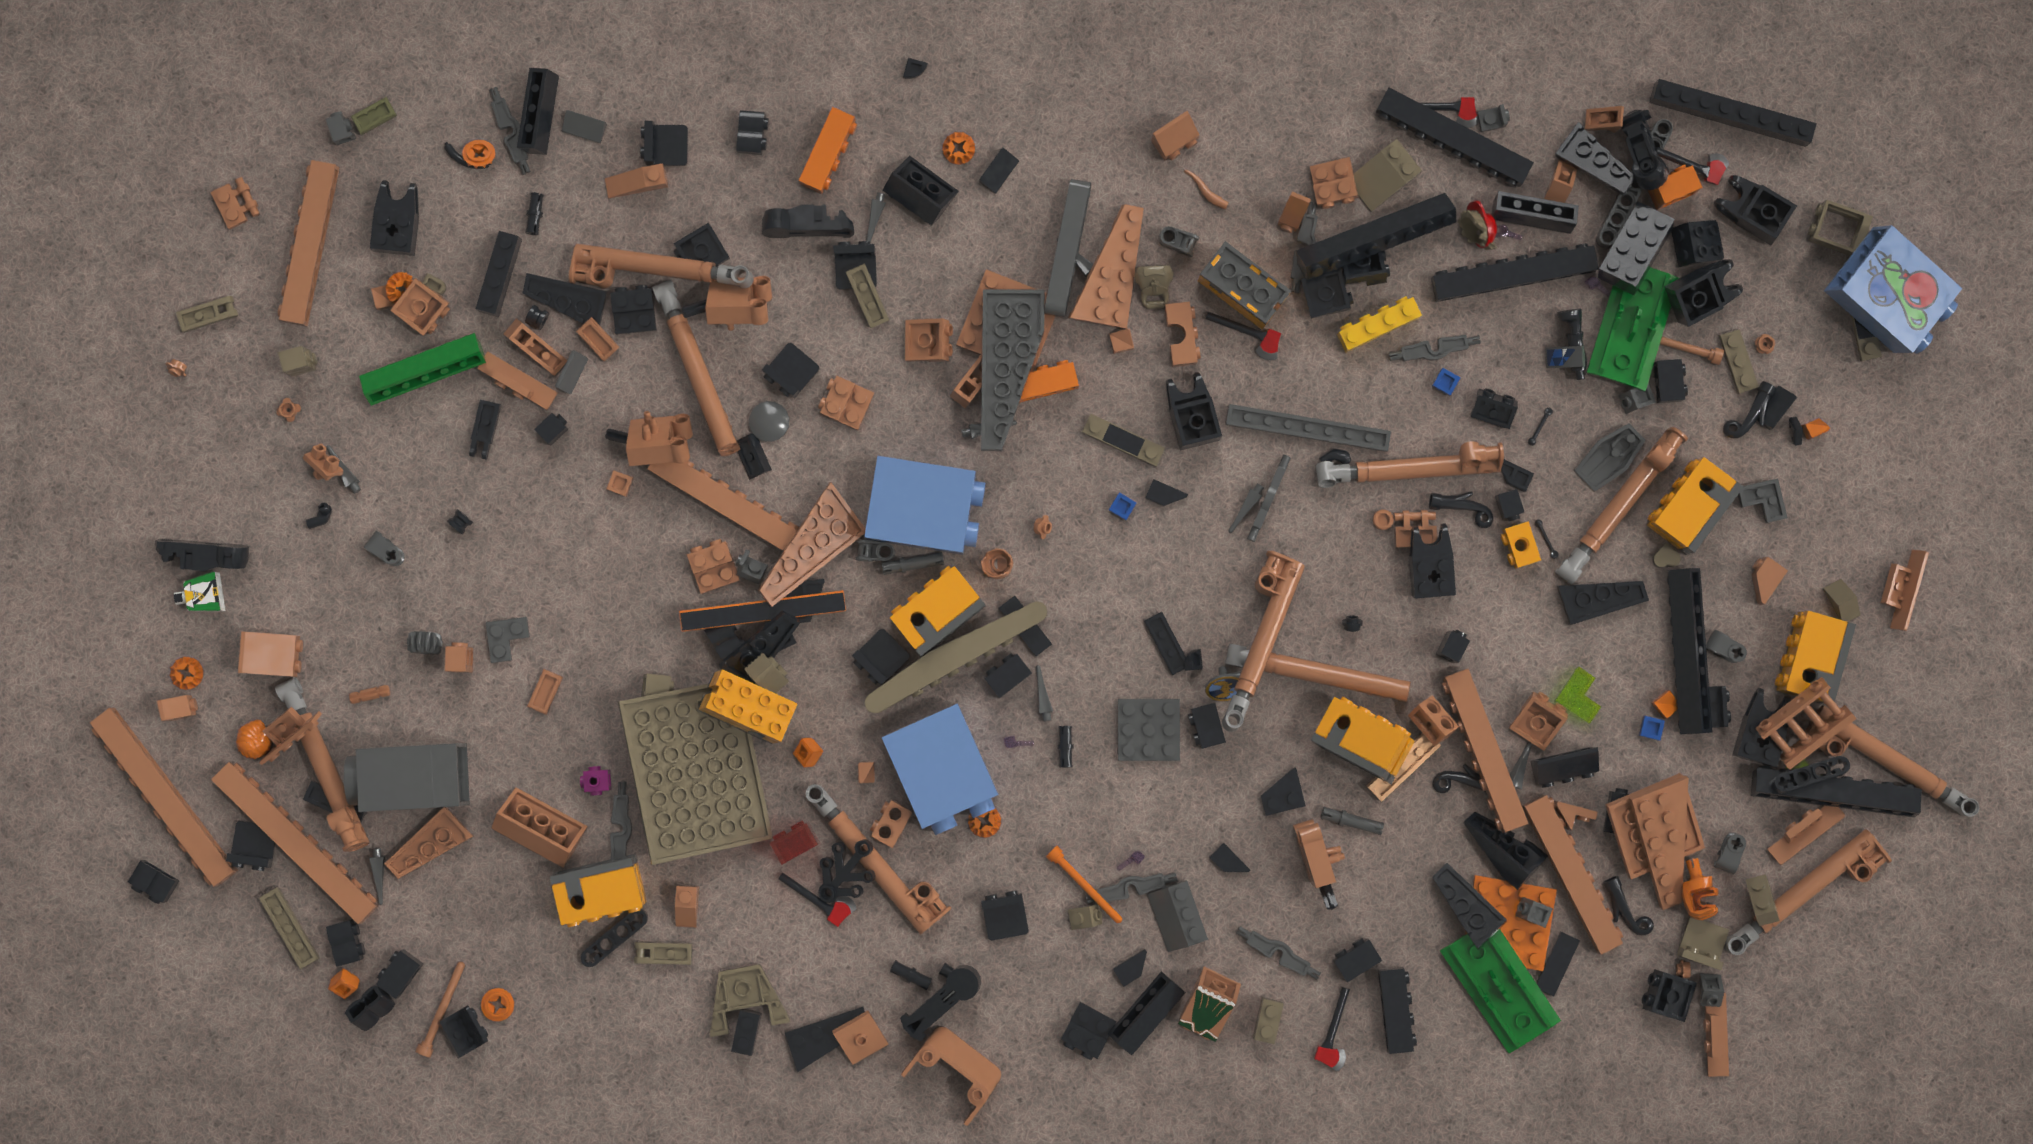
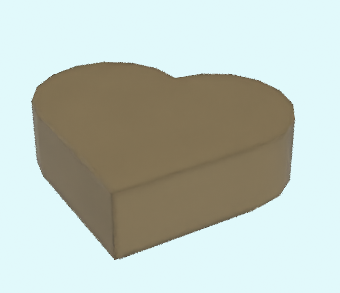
M427 273L422 283L439 295L444 294L446 284Z
M1664 543L1653 556L1654 565L1660 568L1665 566L1674 567L1681 561L1679 553L1667 543Z

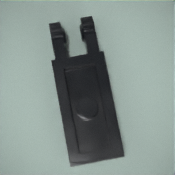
M480 399L471 435L472 442L469 456H475L479 441L484 442L481 453L482 459L486 460L488 458L501 404Z

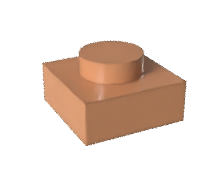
M613 470L606 489L627 497L634 478Z

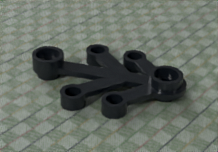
M863 839L855 844V854L845 866L843 861V853L846 850L845 844L837 842L832 845L836 877L833 881L830 868L834 865L833 859L831 857H824L820 860L823 884L820 886L818 894L822 901L832 903L838 896L858 898L863 894V888L858 884L851 888H838L842 882L864 881L865 883H870L874 881L876 875L873 870L869 869L862 873H850L862 857L872 853L873 845L869 840ZM864 844H866L868 847L867 851L863 848ZM837 845L841 847L840 852L836 849ZM825 860L829 862L828 867L824 864ZM866 873H869L871 875L870 880L867 879ZM854 888H857V889H858V891H859V894H858V895L855 894ZM827 889L831 890V896L827 894Z

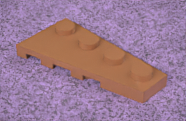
M443 807L384 864L399 879L474 836L447 807Z

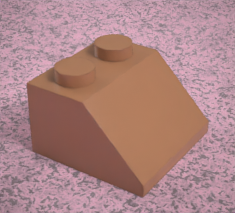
M1186 111L1155 131L1151 141L1164 161L1168 158L1173 160L1181 154L1180 150L1185 147L1190 149L1198 143L1199 133L1190 114Z

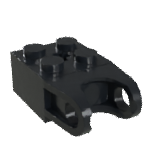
M1731 175L1728 182L1738 192L1739 200L1729 201L1717 198L1714 201V206L1737 226L1771 246L1797 205L1764 185L1756 184L1740 176Z
M383 180L380 184L374 207L370 249L379 253L415 256L419 223L417 184L410 183L406 195L400 200H394L391 197L389 182ZM394 228H396L398 230V233H394L393 236L391 234V231L394 230Z
M1731 259L1720 260L1698 268L1664 286L1678 323L1690 327L1722 310L1723 306L1743 292V287L1739 284L1724 286V276L1734 266Z
M1199 372L1193 374L1194 390L1190 393L1180 392L1172 379L1166 380L1169 412L1180 451L1217 442L1222 438L1212 397H1210ZM1193 420H1195L1196 423H1200V425L1198 427L1193 426Z
M1446 523L1440 524L1438 538L1431 544H1425L1421 539L1419 528L1412 526L1409 567L1411 593L1415 599L1456 595L1454 556ZM1432 571H1434L1437 574L1433 580L1431 578H1428V575H1431Z
M1757 688L1742 718L1732 755L1770 767H1778L1782 750L1770 736L1762 739L1764 743L1759 746L1760 743H1757V739L1762 737L1755 728L1764 719H1768L1790 702L1791 697L1784 696L1778 708L1771 712L1764 705V689ZM1786 723L1776 730L1784 741L1789 727Z

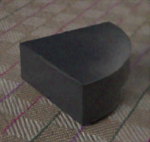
M908 58L903 78L912 79L913 77L920 76L927 68L928 63Z
M1790 417L1789 428L1792 427L1793 429L1792 442L1795 446L1802 445L1803 428L1797 417Z
M1201 649L1189 652L1185 660V671L1203 669Z

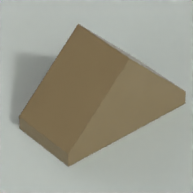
M1842 579L1823 588L1839 620L1848 622L1861 615L1857 596Z

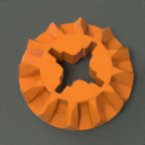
M954 132L947 136L943 143V154L953 164H965L972 159L975 153L974 141L971 136L964 132ZM965 142L962 147L964 153L957 151L952 154L955 150L954 143L960 145Z
M485 140L471 141L463 148V160L467 162L468 166L473 165L475 168L483 166L485 168L487 164H492L495 158V148ZM475 153H477V154L483 153V157H481V156L476 157V156H475Z
M398 272L389 278L386 284V295L392 303L396 304L405 292L399 291L396 287L403 286L407 289L413 282L412 276L404 272Z
M182 657L175 660L173 666L170 667V677L173 684L180 689H193L202 681V665L192 657ZM188 667V672L194 675V677L186 676L184 679V675L179 670H186Z
M996 809L978 816L984 818L985 815L990 813L988 821L993 826L984 825L982 829H979L981 821L977 817L972 818L970 813L968 824L970 830L976 836L990 837L999 830L1001 816Z
M494 988L483 996L481 1009L488 1019L503 1021L512 1014L514 1000L511 993L505 989ZM501 996V1004L506 1006V1008H499L495 1013V1005L490 1003V1001L496 1002Z

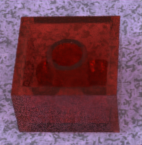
M802 820L791 826V832L786 834L784 830L772 837L774 841L770 845L781 865L820 844L809 822L804 824Z

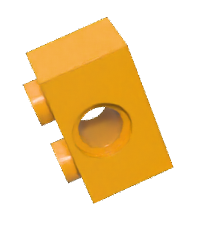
M1529 521L1502 530L1501 540L1503 545L1508 547L1509 554H1507V558L1511 566L1514 565L1516 569L1541 561ZM1517 540L1524 543L1523 551L1516 550L1515 542Z

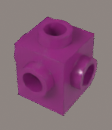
M601 766L588 767V771H583V776H580L581 788H584V792H590V796L602 795V791L612 790L611 770H601ZM594 777L597 778V784L593 783Z

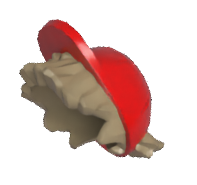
M1480 201L1470 202L1467 206V211L1461 212V218L1458 219V223L1462 228L1461 235L1468 238V243H1475L1479 248H1484L1485 250L1496 249L1497 247L1493 242L1497 235V224L1494 217L1489 213H1485Z

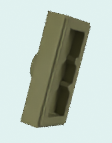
M385 97L350 117L359 133L363 135L396 117L397 114L388 98Z

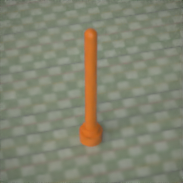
M1057 845L1046 858L1051 863H1058L1116 923H1121L1122 917L1064 859L1063 851Z

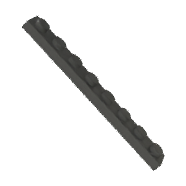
M1229 404L1226 425L1385 452H1388L1391 431L1232 404Z

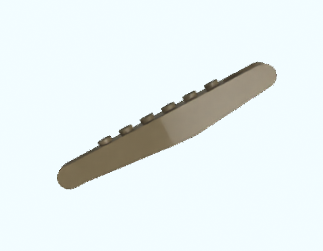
M1033 602L930 651L870 693L865 699L866 709L872 713H880L910 695L915 698L924 693L922 689L930 685L933 688L942 682L940 680L942 677L948 675L950 678L960 672L958 668L964 665L968 668L977 663L976 658L984 655L986 658L996 652L994 648L1002 645V647L1011 644L1014 642L1013 637L1046 618V606L1042 602Z

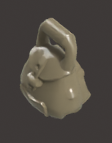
M1169 265L1137 267L1134 277L1141 289V302L1146 309H1161L1165 307V304H1168V287L1173 280L1174 274ZM1163 295L1164 300L1146 301L1147 296Z

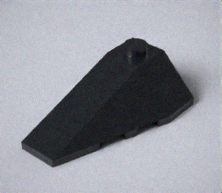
M1477 812L1471 814L1464 821V825L1500 875L1517 890L1548 857L1529 840L1526 839L1522 843L1513 838L1514 832L1502 833V831L1497 829L1494 821Z

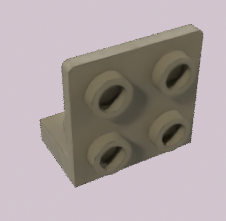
M1689 917L1677 955L1722 970L1724 962L1719 960L1729 930Z

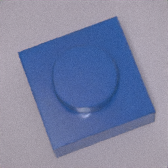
M1442 368L1432 387L1451 396L1461 377Z
M1119 492L1109 511L1127 520L1137 502Z
M1643 716L1639 736L1661 741L1665 720Z

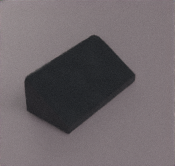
M1002 147L980 177L979 182L996 194L1019 160Z
M1778 386L1767 404L1764 426L1769 430L1773 429L1797 399V396Z
M749 434L737 440L740 446L738 454L749 480L772 470L761 443L754 434Z

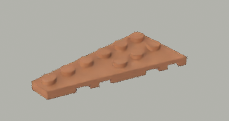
M1127 204L1121 206L1112 225V230L1108 238L1105 239L1103 248L1089 272L1083 290L1078 295L1075 301L1076 304L1068 316L1069 319L1127 329L1144 208Z
M831 482L828 483L758 589L770 607L774 606L865 534L866 528Z
M1682 776L1629 797L1659 907L1662 910L1682 903L1681 893L1684 872L1689 780L1687 776Z

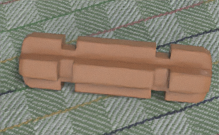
M388 685L379 686V688L374 687L361 690L360 693L353 692L349 694V699L352 704L360 703L361 700L364 702L380 698L379 696L386 697L390 695V688Z

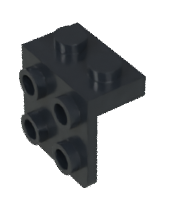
M644 120V126H641V139H644V147L640 149L641 159H644L647 166L656 164L686 166L688 162L687 126L655 125L653 121Z
M1716 220L1687 222L1673 227L1671 232L1678 268L1724 259L1718 222Z
M859 241L858 245H850V242H838V245H833L837 289H853L846 271L864 263L875 287L877 286L875 244H871V241Z
M788 343L770 365L766 364L763 367L762 371L765 373L763 377L771 384L777 383L780 386L779 391L786 397L791 395L793 398H796L819 371V365L793 343Z
M880 629L860 650H857L852 655L855 658L853 663L860 670L865 668L870 673L867 677L875 685L878 682L883 685L909 659V653L884 629Z
M238 821L235 826L231 853H227L226 862H231L232 867L244 868V864L252 865V870L264 871L265 867H272L276 843L256 823Z
M1017 890L1005 892V896L997 897V894L985 896V900H981L989 940L1015 937L1029 932L1022 893H1017Z
M468 1005L438 1022L458 1059L488 1042L486 1029L480 1026L477 1021L478 1015L476 1011Z

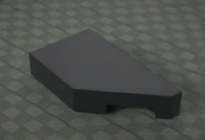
M1505 459L1503 461L1501 470L1506 484L1526 492L1534 473Z
M1153 479L1145 498L1159 505L1166 506L1187 498L1188 494Z
M1225 843L1209 856L1223 872L1250 871Z
M1145 949L1113 968L1123 987L1141 977L1147 954Z

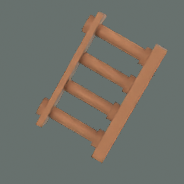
M1822 677L1813 681L1807 689L1768 719H1764L1755 728L1763 739L1770 736L1783 751L1780 758L1789 770L1857 719L1846 705L1841 708L1837 706L1827 694L1831 687ZM1819 697L1833 713L1824 721L1810 706ZM1802 710L1816 725L1807 734L1793 719ZM1785 723L1799 738L1790 747L1776 731Z

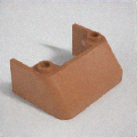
M940 1026L933 1030L904 1068L901 1076L905 1077L917 1061L925 1067H931L940 1058L973 1083L967 1095L969 1101L975 1106L964 1119V1124L968 1126L1001 1079V1071L995 1064L947 1027Z

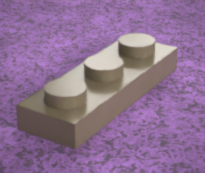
M865 263L846 271L870 328L889 321L890 319Z
M1740 329L1720 335L1719 338L1737 393L1740 394L1758 388L1759 386Z

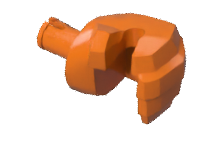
M1699 858L1692 859L1693 864L1691 860L1685 861L1690 879L1682 883L1681 895L1689 916L1703 921L1716 916L1718 907L1711 904L1702 905L1701 899L1709 896H1718L1719 890L1712 887V876L1705 877L1702 875Z

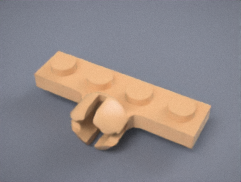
M1422 733L1414 740L1415 742L1398 774L1394 776L1395 779L1392 785L1375 777L1366 785L1367 788L1382 802L1441 745L1438 744L1434 747Z

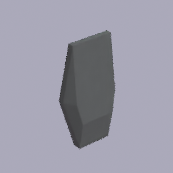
M1628 423L1598 440L1574 471L1595 492L1629 468L1644 444L1645 439Z

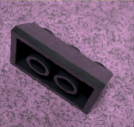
M911 156L891 173L882 190L931 226L941 217L959 192Z
M1588 747L1531 760L1536 785H1542V788L1554 786V782L1562 780V783L1574 781V777L1582 776V779L1594 777V772H1599L1598 747Z

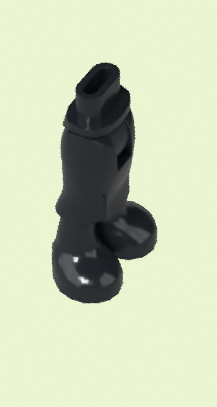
M1582 309L1557 312L1560 321L1569 323L1570 333L1566 334L1568 347L1584 346V332L1581 331ZM1585 350V366L1571 368V371H1575L1577 380L1585 379L1584 370L1587 368Z

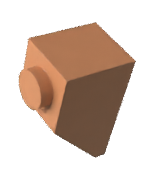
M1559 159L1544 199L1565 203L1573 188L1577 169Z
M1769 557L1759 558L1752 567L1754 569L1752 579L1756 600L1760 605L1766 604L1788 572L1787 569Z
M192 695L157 701L161 721H175L195 716V711L198 710L197 701L195 698L192 699Z
M676 886V926L697 928L699 886Z

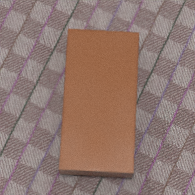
M592 317L576 331L603 361H606L620 348Z
M543 669L527 707L547 715L563 677Z

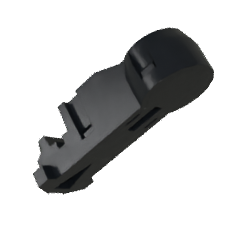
M1634 110L1623 116L1622 125L1634 162L1632 172L1640 187L1645 190H1654L1666 182L1669 169L1657 154L1647 122L1648 119L1652 118L1649 110Z
M822 204V206L799 205L792 209L774 208L766 210L762 218V234L769 238L843 236V238H851L854 235V225L846 217V213L843 210H839V215L834 216V220H831V217L827 216L826 204Z
M167 538L155 540L156 551L161 555L163 562L172 561L176 555V557H180V569L207 571L216 567L243 569L246 568L249 560L248 545Z
M969 965L957 966L948 975L946 984L937 990L930 999H927L911 1015L905 1013L900 1017L903 1029L908 1032L910 1037L922 1041L927 1036L924 1031L957 1002L969 1000L976 995L981 986V976L978 971Z

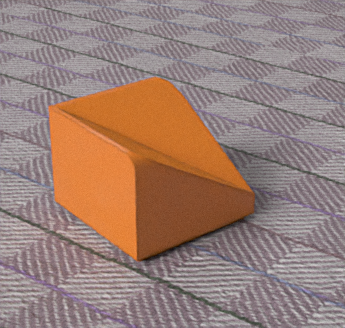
M1819 418L1801 425L1808 440L1830 429Z
M1670 690L1665 691L1652 702V705L1664 719L1669 718L1678 709L1676 705L1677 700Z
M802 738L793 755L803 767H813L824 751L814 739Z
M343 968L332 977L328 989L341 998L346 999L358 989L360 980L357 976Z

